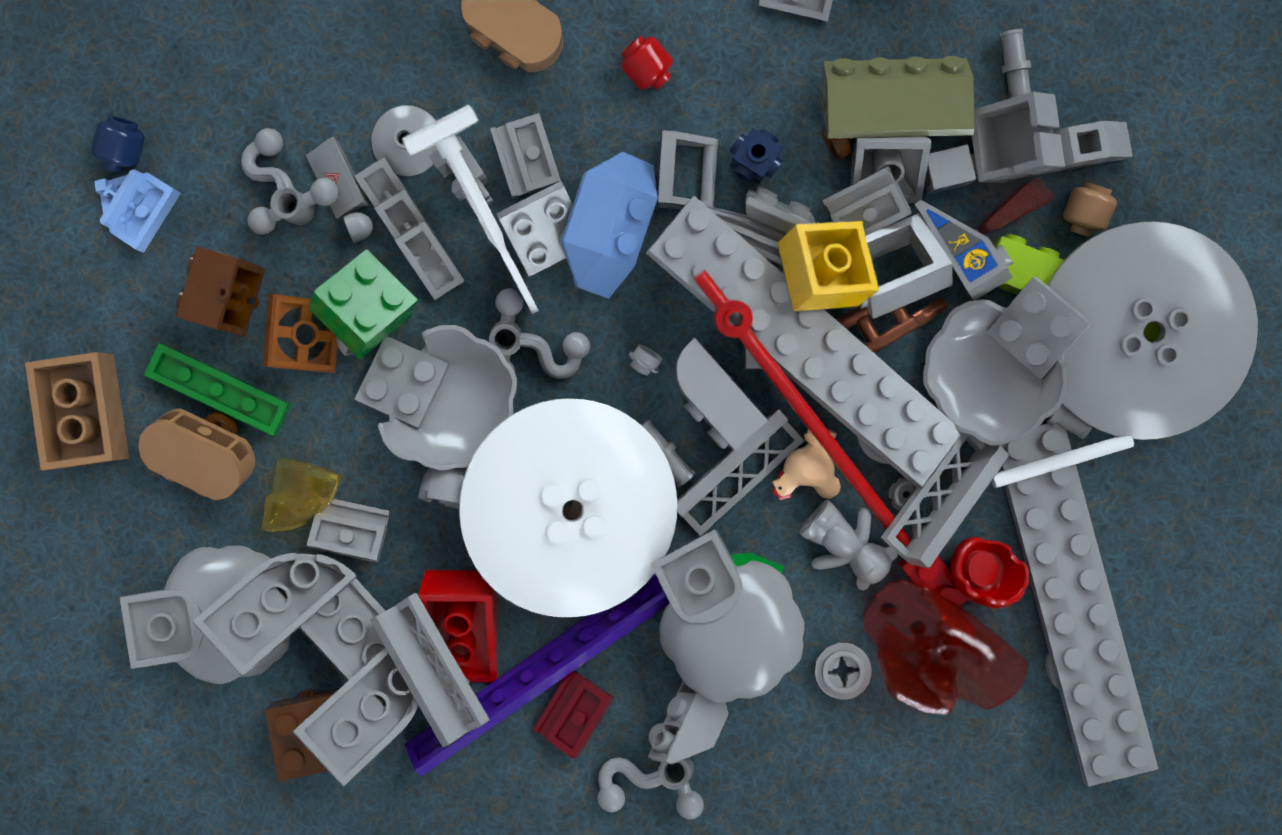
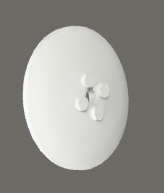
M570 398L554 399L531 405L514 413L495 427L482 441L467 467L462 482L459 502L460 526L464 543L475 567L488 584L504 598L519 607L542 615L554 617L586 616L607 610L625 601L643 587L655 572L651 564L665 557L674 535L677 520V492L670 465L655 439L637 421L625 413L599 402ZM569 500H577L582 506L580 516L574 520H567L562 514L563 505Z

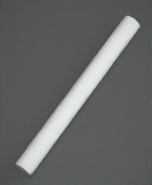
M1132 436L1114 437L998 472L991 481L994 488H998L1134 447V441Z

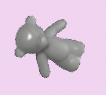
M825 500L807 518L799 532V535L805 539L824 546L832 553L815 557L811 563L814 569H829L849 563L854 575L857 577V587L862 591L868 589L870 584L880 582L889 573L892 561L897 558L898 553L890 546L883 548L880 545L868 542L871 512L867 507H862L858 511L857 527L854 530L836 506L829 500Z

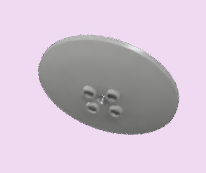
M1138 222L1106 230L1090 238L1070 253L1057 268L1047 284L1093 323L1064 357L1068 389L1063 405L1074 416L1100 431L1119 437L1132 436L1133 439L1141 440L1165 438L1186 432L1204 423L1219 412L1232 399L1247 376L1253 361L1258 335V318L1252 291L1246 277L1232 257L1214 241L1197 231L1163 222ZM1151 321L1156 322L1160 327V336L1154 342L1147 341L1143 334L1144 327Z

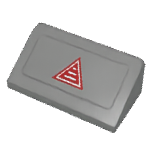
M335 137L327 139L306 155L317 179L329 178L338 186L339 196L337 201L330 205L337 220L369 205L361 186L354 177L355 174L344 151Z

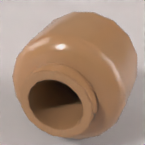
M1084 182L1083 187H1074L1063 211L1064 220L1072 224L1070 231L1091 237L1093 231H1105L1117 206L1116 199L1111 196L1113 190L1088 182Z

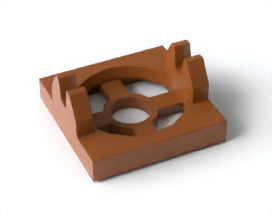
M269 294L263 367L335 373L338 347L336 336L326 326V331L318 330L317 326L311 321L312 312L309 310L311 299ZM297 307L300 308L299 320L291 327L279 326V321L288 311ZM301 324H307L313 332L312 340L306 345L298 342L296 338V329ZM278 337L290 338L291 342L296 346L295 360L282 351L278 343ZM317 341L325 342L324 348L318 356L308 360L309 348L314 346Z

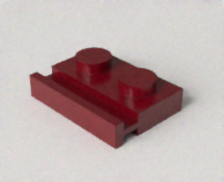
M574 670L564 677L533 731L540 733L547 741L571 758L576 759L583 751L615 697Z

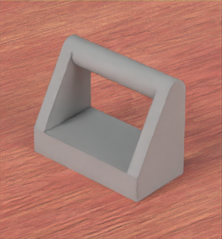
M663 130L657 208L682 209L690 200L673 196L676 145L704 147L700 201L704 205L714 207L718 139Z

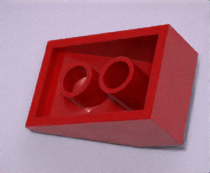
M425 570L419 598L463 675L470 682H494L498 679V592L488 584L478 570Z

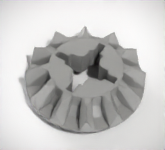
M838 642L825 647L820 656L816 658L814 672L819 687L833 698L842 700L854 698L861 694L870 682L872 670L869 658L863 650L854 644ZM841 656L846 666L857 668L846 673L845 685H843V681L838 674L828 672L839 667Z

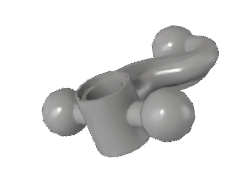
M271 128L260 130L256 134L254 141L245 148L241 157L242 169L246 176L254 181L275 182L278 188L271 197V209L256 207L248 215V226L253 232L260 235L269 234L274 230L276 222L282 219L294 225H305L315 215V204L321 206L332 205L339 196L338 186L329 178L317 179L312 183L310 191L301 193L295 190L289 176L281 169L257 167L256 158L260 154L275 156L281 152L284 145L280 133ZM297 199V206L292 213H290V205L294 200Z
M512 288L500 291L496 297L495 304L497 310L501 313V318L491 329L489 343L500 349L506 361L512 366L515 375V367L510 362V358L520 347L536 350L543 371L550 377L566 379L574 375L580 367L582 358L586 357L590 351L588 337L579 332L567 335L562 347L568 360L564 365H557L554 362L548 343L541 336L521 333L519 326L515 323V315L520 313L524 305L521 293ZM502 329L511 330L516 340L510 346L500 345L496 340V333Z
M658 723L650 729L648 739L651 746L655 734L661 729L663 723ZM620 757L608 760L599 771L598 782L600 791L597 797L598 804L606 812H617L625 803L624 791L612 782V776L616 772H622L639 788L651 789L663 785L668 789L676 790L679 796L676 801V808L680 816L685 819H696L702 814L704 809L702 797L697 792L692 791L688 783L694 772L693 762L689 757L678 761L685 771L684 778L681 780H675L670 777L667 770L668 763L661 762L658 771L646 775L632 762Z

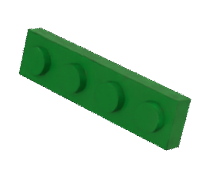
M162 343L158 344L144 373V376L272 436H277L291 407V403Z

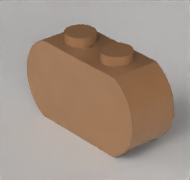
M462 0V15L471 32L469 37L486 50L491 46L500 52L499 59L510 68L516 70L520 66L527 72H538L549 68L559 58L563 48L560 20L556 14L536 0Z
M183 409L168 411L145 428L139 438V452L148 469L162 475L169 481L177 482L194 490L200 496L213 500H222L232 495L249 479L255 468L254 452L246 439Z

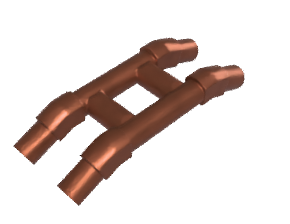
M940 297L910 316L904 306L891 311L897 324L881 334L877 332L868 317L870 313L866 307L861 309L857 306L836 320L846 329L857 324L867 341L864 345L876 354L945 311L948 306L946 301Z

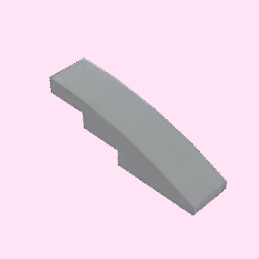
M385 156L354 175L374 205V209L394 237V241L434 300L464 282L453 261Z

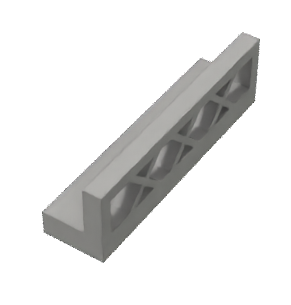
M779 409L774 410L766 418L768 422L739 448L729 451L677 499V512L700 536L775 469L791 451L798 448L805 441L787 422L788 419ZM780 427L794 440L784 450H769V437ZM764 443V449H757ZM752 453H764V465L759 473H743V461ZM769 454H778L768 463ZM739 466L738 473H731L735 468ZM726 477H738V490L736 494L731 498L717 497V485ZM743 477H744V478H752L748 483H746V484L742 487V478H743ZM713 489L712 497H705ZM699 501H712V515L700 526L688 511ZM716 501L726 502L716 511Z
M962 433L923 487L916 488L881 538L910 565L930 568L1006 461L1009 454L1001 446L985 445L973 435ZM966 440L975 449V452L968 462L960 463L959 448ZM952 468L953 483L948 489L940 490L941 473L944 469ZM932 496V512L928 517L920 518V502L924 497ZM912 524L913 538L905 547L895 537L904 525Z
M417 593L412 594L394 607L370 620L442 747L451 744L467 732L489 721L487 714Z

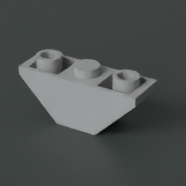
M1099 121L1054 131V134H1061L1065 167L1039 174H1029L1027 177L1132 158L1127 123Z
M682 680L676 697L668 705L666 719L652 740V749L648 758L658 762L673 764L713 748L728 716L726 702L716 703L707 699L700 692L688 687Z

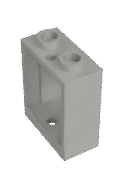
M920 213L866 235L871 260L910 244L924 266L919 270L879 286V291L859 305L861 309L866 307L873 319L953 285L952 263Z

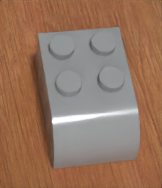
M695 338L683 349L676 362L675 380L681 394L688 401L684 405L685 409L697 422L704 419L712 429L707 433L720 448L725 449L728 446L730 449L736 450L765 425L768 420Z

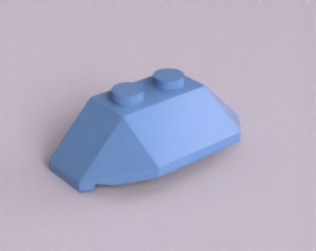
M620 152L584 172L561 239L568 265L574 276L575 287L609 299L635 267L658 199L654 165L625 152Z

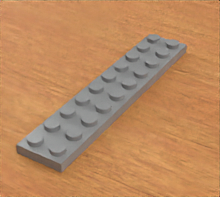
M695 196L687 202L646 252L649 257L713 312L716 309L693 279L703 270L708 272L727 299H736L747 304L753 314V323L750 329L782 371L914 486L923 487L962 434V432L955 428V424L824 309L793 311L785 275ZM734 312L729 316L731 326L737 325L740 322V314L738 312Z
M1047 423L1040 425L1027 438L998 445L1009 454L1001 466L1000 472L1071 451L1067 430L1058 424L1052 426ZM1076 464L1005 485L1084 784L1089 787L1158 770Z

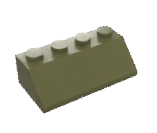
M946 56L943 59L910 57L901 60H888L878 57L871 60L858 61L840 58L835 61H823L820 102L828 139L974 135V77L967 58Z

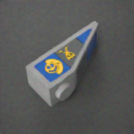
M922 200L915 203L974 300L1013 278L1007 268L1013 262L1002 245L995 249L990 239Z

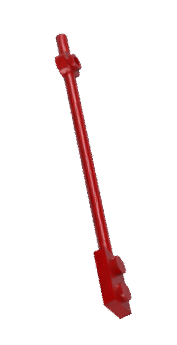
M706 270L698 273L693 279L716 308L713 321L717 330L728 337H738L887 530L895 517L750 329L753 323V314L749 306L736 299H727ZM734 312H738L740 314V322L737 325L731 326L729 316ZM903 528L895 537L905 547L912 540ZM937 556L930 568L910 565L904 559L898 563L942 620L968 600L954 585L950 570L939 556Z

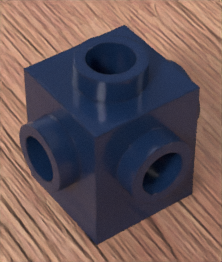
M752 128L747 137L741 133L730 149V152L734 154L730 164L731 167L735 168L733 172L748 183L754 181L760 184L765 175L771 179L783 162V160L778 158L783 148L777 144L779 142L778 138L765 129H761L759 132ZM751 149H757L764 156L762 158H755L751 153Z

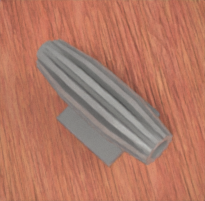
M759 186L757 191L748 189L746 194V215L707 206L784 275L778 242L796 224H815L814 216H812L809 207L792 200L789 205L778 201L776 193Z

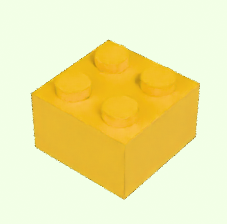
M862 221L796 224L778 242L793 311L857 307L879 291Z

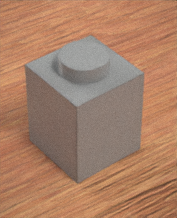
M968 145L929 154L925 179L927 195L967 186L976 180L974 153L970 154Z

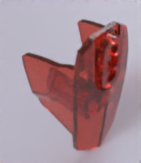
M903 579L888 582L876 593L872 602L864 610V630L878 645L877 660L887 690L892 697L929 714L949 716L957 700L961 697L981 708L989 710L1012 698L1024 683L1027 675V661L980 620L935 591ZM887 602L893 603L896 609L893 607L886 608L883 604ZM916 621L923 622L920 626L912 625Z

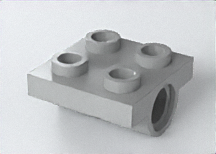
M561 181L496 213L529 277L566 258L561 239L573 204Z

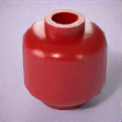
M642 35L638 36L620 54L624 58L621 62L622 71L640 90H645L651 86L658 90L672 76L668 70L673 64V58L653 36L646 37L645 39Z

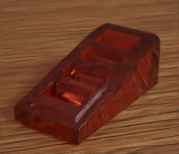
M1034 177L1025 182L977 227L976 231L981 234H988L1051 202L1055 196L1038 177Z

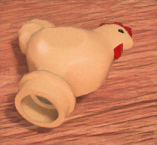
M808 429L807 433H804V438L808 443L804 447L797 448L788 454L783 471H780L778 478L772 481L774 485L772 493L779 500L790 499L792 492L800 485L813 487L821 497L832 499L840 492L841 485L839 479L834 475L835 467L832 459ZM828 429V431L835 439L837 433Z

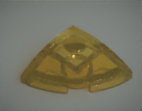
M287 457L278 458L273 491L271 494L266 495L261 530L286 531L305 525L308 519L317 513H322L332 502L338 491L342 474L311 463Z

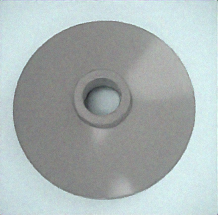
M398 106L384 113L375 124L372 132V149L376 159L379 160L385 156L395 173L400 176H414L428 170L433 165L429 155L438 150L434 145L426 150L410 155L405 144L399 143V136L402 133L412 134L435 122V119L425 110L415 106Z

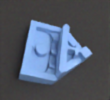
M135 169L129 171L128 175L112 180L104 178L94 181L96 192L101 196L103 215L100 218V223L109 227L110 233L143 253L181 194L148 172L142 174Z

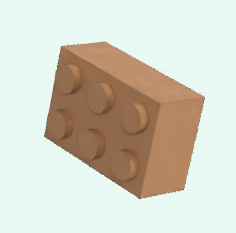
M94 352L25 363L41 471L129 459L114 354Z

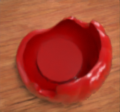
M970 537L962 540L954 549L950 561V574L956 588L971 602L996 609L1008 607L1023 597L1029 583V570L1026 563L1020 561L1013 554L1010 546L999 541Z

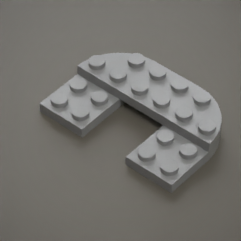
M288 553L269 559L250 571L192 620V623L242 677L298 628L344 676L348 682L293 731L299 740L342 786H345L408 725L418 708L415 698L370 621L377 615L385 612V610L356 579V575L349 568L330 557L320 554Z

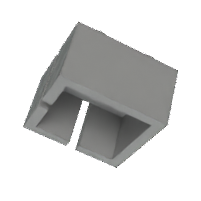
M1033 91L974 109L975 130L972 140L978 182L1003 183L1027 177L1029 174H1039L1065 167L1061 134L1053 133L1054 128L1060 127L1054 94Z

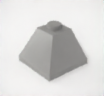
M926 136L852 138L850 185L889 166L890 172L894 180L897 181L907 203H917L923 197L931 139Z

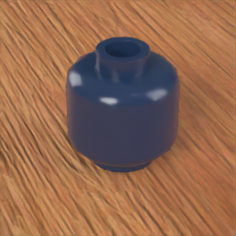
M108 116V120L97 123L91 152L94 157L102 161L101 167L114 172H123L124 167H134L139 164L145 137L137 129V123L116 116Z

